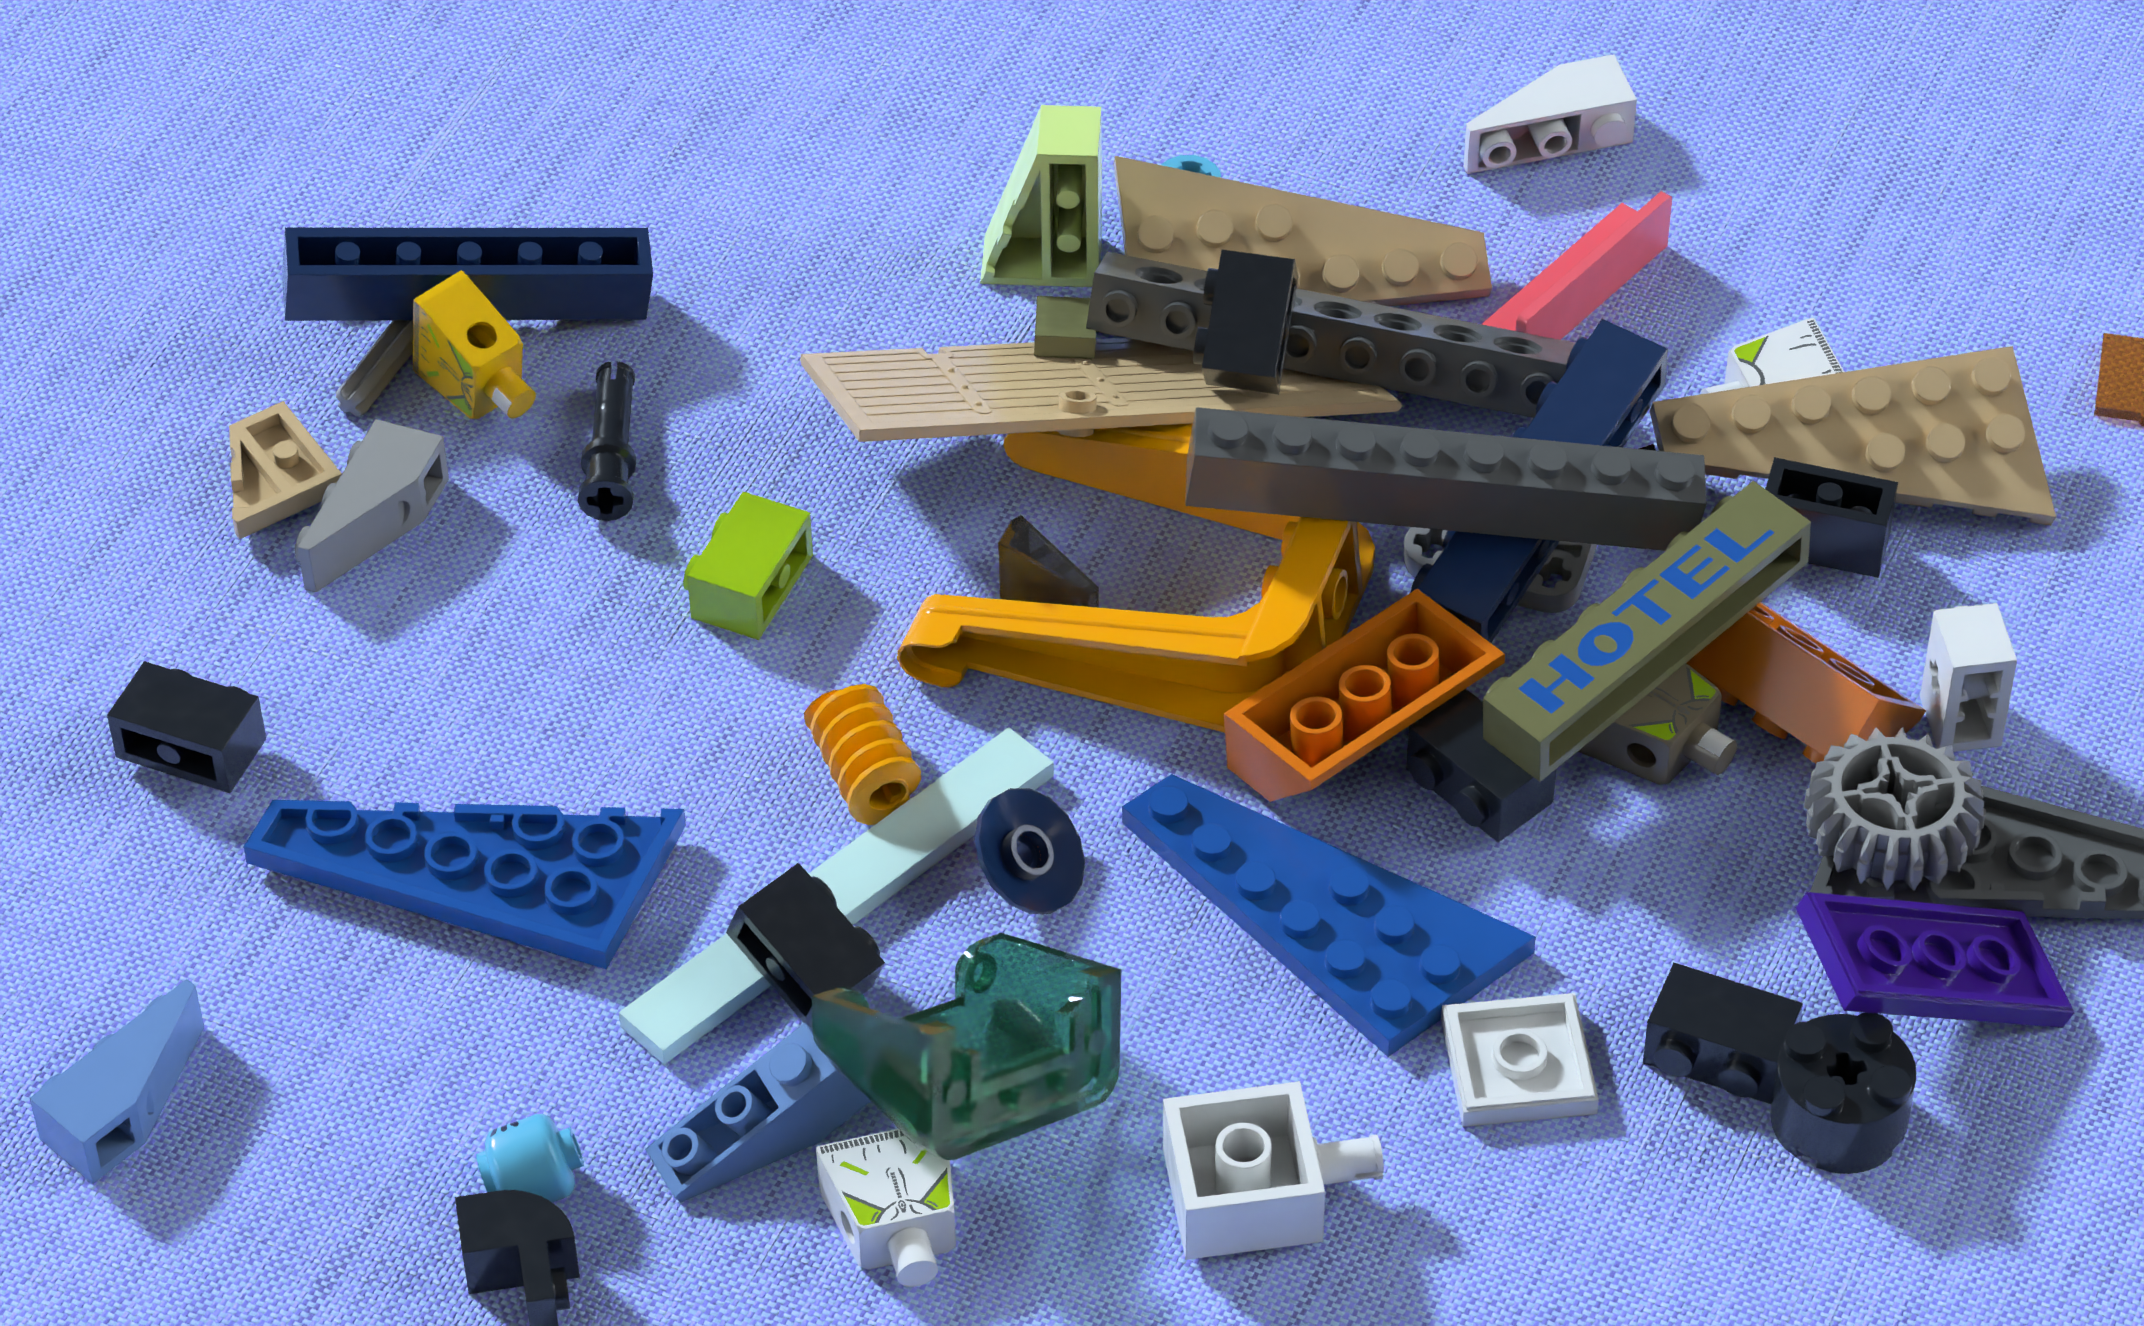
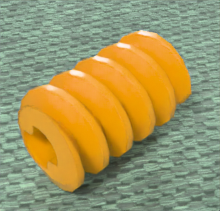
M859 684L842 690L824 693L812 701L804 712L805 724L811 730L814 743L820 748L823 761L829 766L832 779L838 784L839 793L846 801L850 815L857 822L875 825L910 800V795L917 789L921 781V769L912 759L911 750L903 741L901 730L893 722L891 711L884 705L882 693L875 686Z

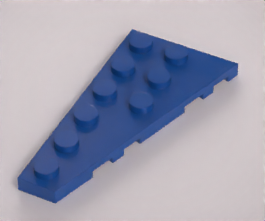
M272 800L243 848L247 864L607 970L685 829L686 820L684 809L661 808L660 817L626 816L625 807H601L599 815H563L557 806L455 804L454 812L420 811L419 803L395 802L393 811L357 810L351 801Z

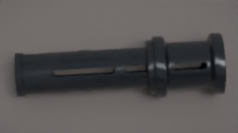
M618 361L616 379H611V362H606L597 369L592 441L584 448L581 457V467L586 475V480L579 487V507L587 516L603 521L617 520L627 515L632 509L634 493L628 484V479L635 472L636 455L628 441L635 373L629 365Z

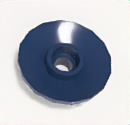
M1010 788L988 800L977 818L974 841L979 865L990 886L1009 905L1029 914H1051L1071 903L1083 883L1085 858L1081 838L1068 814L1050 797L1030 788Z

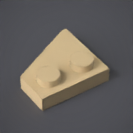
M284 401L229 425L232 462L230 463L233 490L232 519L235 534L239 539L321 502L327 487L331 483H337L342 475L340 470Z

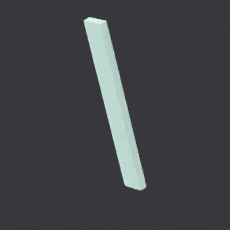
M1008 727L808 874L811 877L820 878L828 885L835 896L838 909L854 925L972 838L976 832L977 818L989 799L1010 788L1038 789L1054 777V762ZM726 933L618 1012L620 1027L665 1065L771 985Z

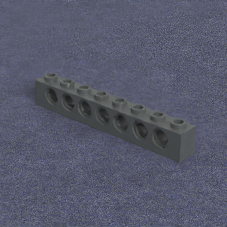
M1107 251L1094 272L1086 329H1094L1100 333L1194 351L1198 327H1209L1212 309L1211 305H1204L1203 303L1207 271ZM1297 289L1283 369L1359 384L1376 385L1384 389L1534 418L1536 416V406L1544 388L1551 381L1558 383L1566 372L1568 357L1575 343Z

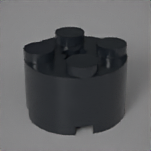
M1865 1012L1858 1016L1833 1014L1817 1017L1807 1022L1796 1023L1787 1030L1778 1056L1770 1117L1777 1139L1788 1152L1797 1157L1798 1150L1802 1154L1817 1160L1816 1168L1838 1174L1868 1171L1882 1165L1892 1156L1893 1149L1901 1140L1903 1141L1908 1129L1917 1072L1911 1051L1905 1042L1893 1032L1891 1022L1878 1013Z

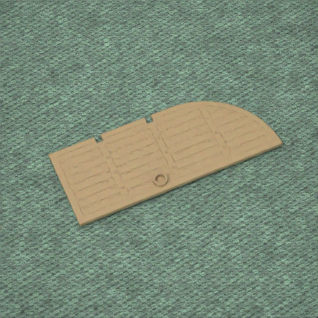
M1130 338L1096 339L1095 358H1092V360L1034 356V342L939 347L937 354H927L923 348L811 353L801 354L800 357L804 370L859 442L1058 431L1070 437H1086L1092 435L1094 429L1193 423L1196 407L1295 417L1397 412L1402 407L1398 399L1380 386L1359 384L1283 369L1279 395L1206 385L1202 364H1194L1193 362L1194 351Z

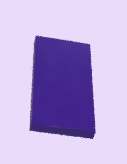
M1806 892L1795 907L1844 1011L2063 1028L2075 1013L2025 913L2022 911Z

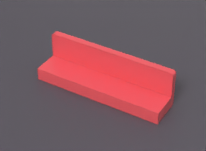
M1660 191L1638 211L1624 203L1618 205L1485 320L1482 325L1561 340L1668 246L1672 196Z

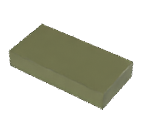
M1037 296L1034 356L1090 360L1095 358L1096 330L1086 329L1090 298Z

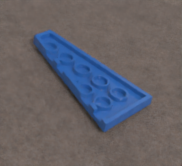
M1170 774L1122 806V823L1387 1057L1440 1021L1442 1005L1467 1002L1535 953L1536 936L1173 774Z

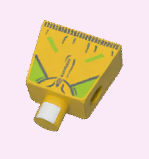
M462 270L414 299L413 371L470 419H479L497 407L509 418L514 419L523 415L532 406L536 393L522 379L523 343L520 336Z

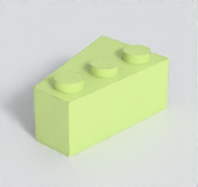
M1040 106L985 233L980 284L1092 287L1094 272L1101 262L1102 250L1101 107Z

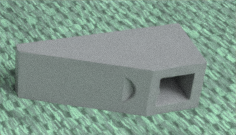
M378 419L374 420L364 439L353 444L348 456L347 466L337 483H331L325 490L321 509L312 524L304 526L297 537L295 559L301 565L305 590L318 592L425 521L449 480L443 436Z

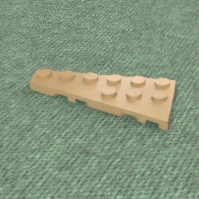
M1114 156L1113 166L1125 255L1208 271V268H1219L1221 250L1295 259L1299 277L1297 289L1384 306L1490 296L1492 284L1484 232Z
M2013 346L1655 401L1652 403L1649 411L1658 451L1704 455L1706 475L1737 479L1740 475L1768 479L1774 457L1898 482L1895 503L1931 508L1934 504L1972 509V514L1996 517L1998 513L2028 517L2030 523L2050 526L2056 518Z

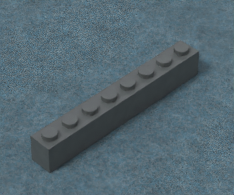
M1196 407L1187 454L1185 506L1666 551L1670 542L1678 534L1684 531L1690 532L1701 523L1707 504L1704 455Z

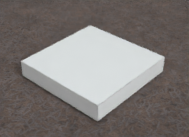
M1575 993L1442 1005L1441 1022L1462 1127L1595 1115L1598 1113L1599 1098Z

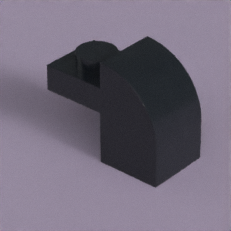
M501 1190L455 1197L468 1293L475 1294L524 1286L529 1325L558 1326L556 1311L570 1309L566 1280L580 1278L575 1236L567 1216L548 1199L526 1191Z

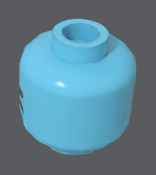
M535 1114L493 1129L486 1136L485 1151L476 1154L479 1171L487 1192L501 1190L526 1191L542 1196L552 1203L567 1198L572 1194L575 1187L573 1170L584 1166L583 1156L572 1128L569 1127L559 1131L555 1122L545 1114Z

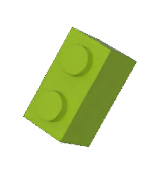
M742 491L729 513H721L716 520L711 540L702 554H695L686 567L683 586L685 590L689 591L691 618L759 640L813 556L810 512Z

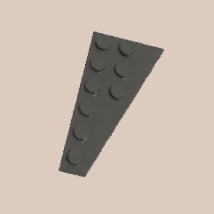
M1981 786L1983 790V808L1986 809L1984 826L1981 829L1977 848L1974 849L1973 855L1966 857V861L1962 864L1959 872L1947 870L1946 875L1943 876L1939 884L1923 876L1914 891L1904 880H1895L1886 891L1882 879L1870 877L1860 884L1856 874L1857 870L1851 868L1837 872L1835 862L1833 861L1834 856H1823L1810 890L1813 893L2022 911L2026 917L2144 919V829Z

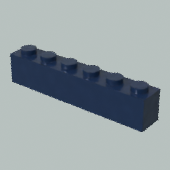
M285 227L282 262L285 321L413 320L414 299L461 270L472 280L505 320L647 319L653 280L648 228Z
M1601 319L1588 339L1581 337L1573 346L1568 357L1567 370L1558 383L1551 381L1544 388L1536 406V416L1527 428L1523 426L1518 427L1512 437L1623 448L1666 385L1668 348ZM1447 531L1442 544V553L1433 565L1426 563L1422 566L1414 579L1411 592L1419 589L1492 643L1553 550L1559 544V541Z

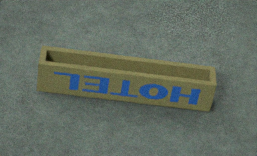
M1752 481L1735 496L1723 498L1713 508L1709 517L1690 532L1684 531L1678 534L1670 542L1666 551L1648 566L1633 570L1626 577L1621 587L1601 604L1594 603L1587 607L1579 616L1576 624L1555 641L1547 640L1541 644L1534 652L1530 661L1510 677H1501L1492 684L1483 698V739L1541 782L1808 563L1811 521L1755 481Z

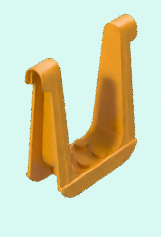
M1193 423L1094 429V433L1086 437H1070L1058 431L1006 434L1003 444L1005 452L1014 463L1023 468L1282 540V560L1279 566L1269 565L1266 569L1262 582V599L1260 602L1245 612L1229 617H1204L934 594L926 597L922 602L898 650L897 660L900 667L911 677L940 687L949 688L958 685L969 668L1225 733L1224 713L1347 634L1373 573L1376 555L1375 545L1369 531L1359 522L1185 506L1187 454Z

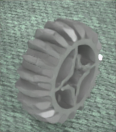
M1875 727L1868 741L1857 735L1850 734L1847 742L1844 744V748L1831 745L1828 754L1824 757V761L1817 762L1816 768L1811 773L1810 788L1806 789L1804 808L1807 809L1806 825L1808 836L1816 838L1819 856H1834L1833 861L1835 862L1837 872L1851 868L1857 870L1856 874L1860 884L1870 877L1880 878L1887 891L1895 880H1904L1914 891L1923 876L1939 884L1943 876L1946 875L1947 870L1959 872L1962 864L1966 861V857L1973 855L1974 849L1979 844L1981 829L1984 826L1986 809L1983 808L1981 780L1972 778L1973 773L1970 761H1955L1952 745L1939 749L1932 747L1929 733L1919 741L1908 739L1903 727L1895 737H1885Z

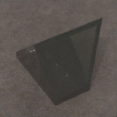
M1022 515L1011 520L998 542L1000 599L1099 608V587Z

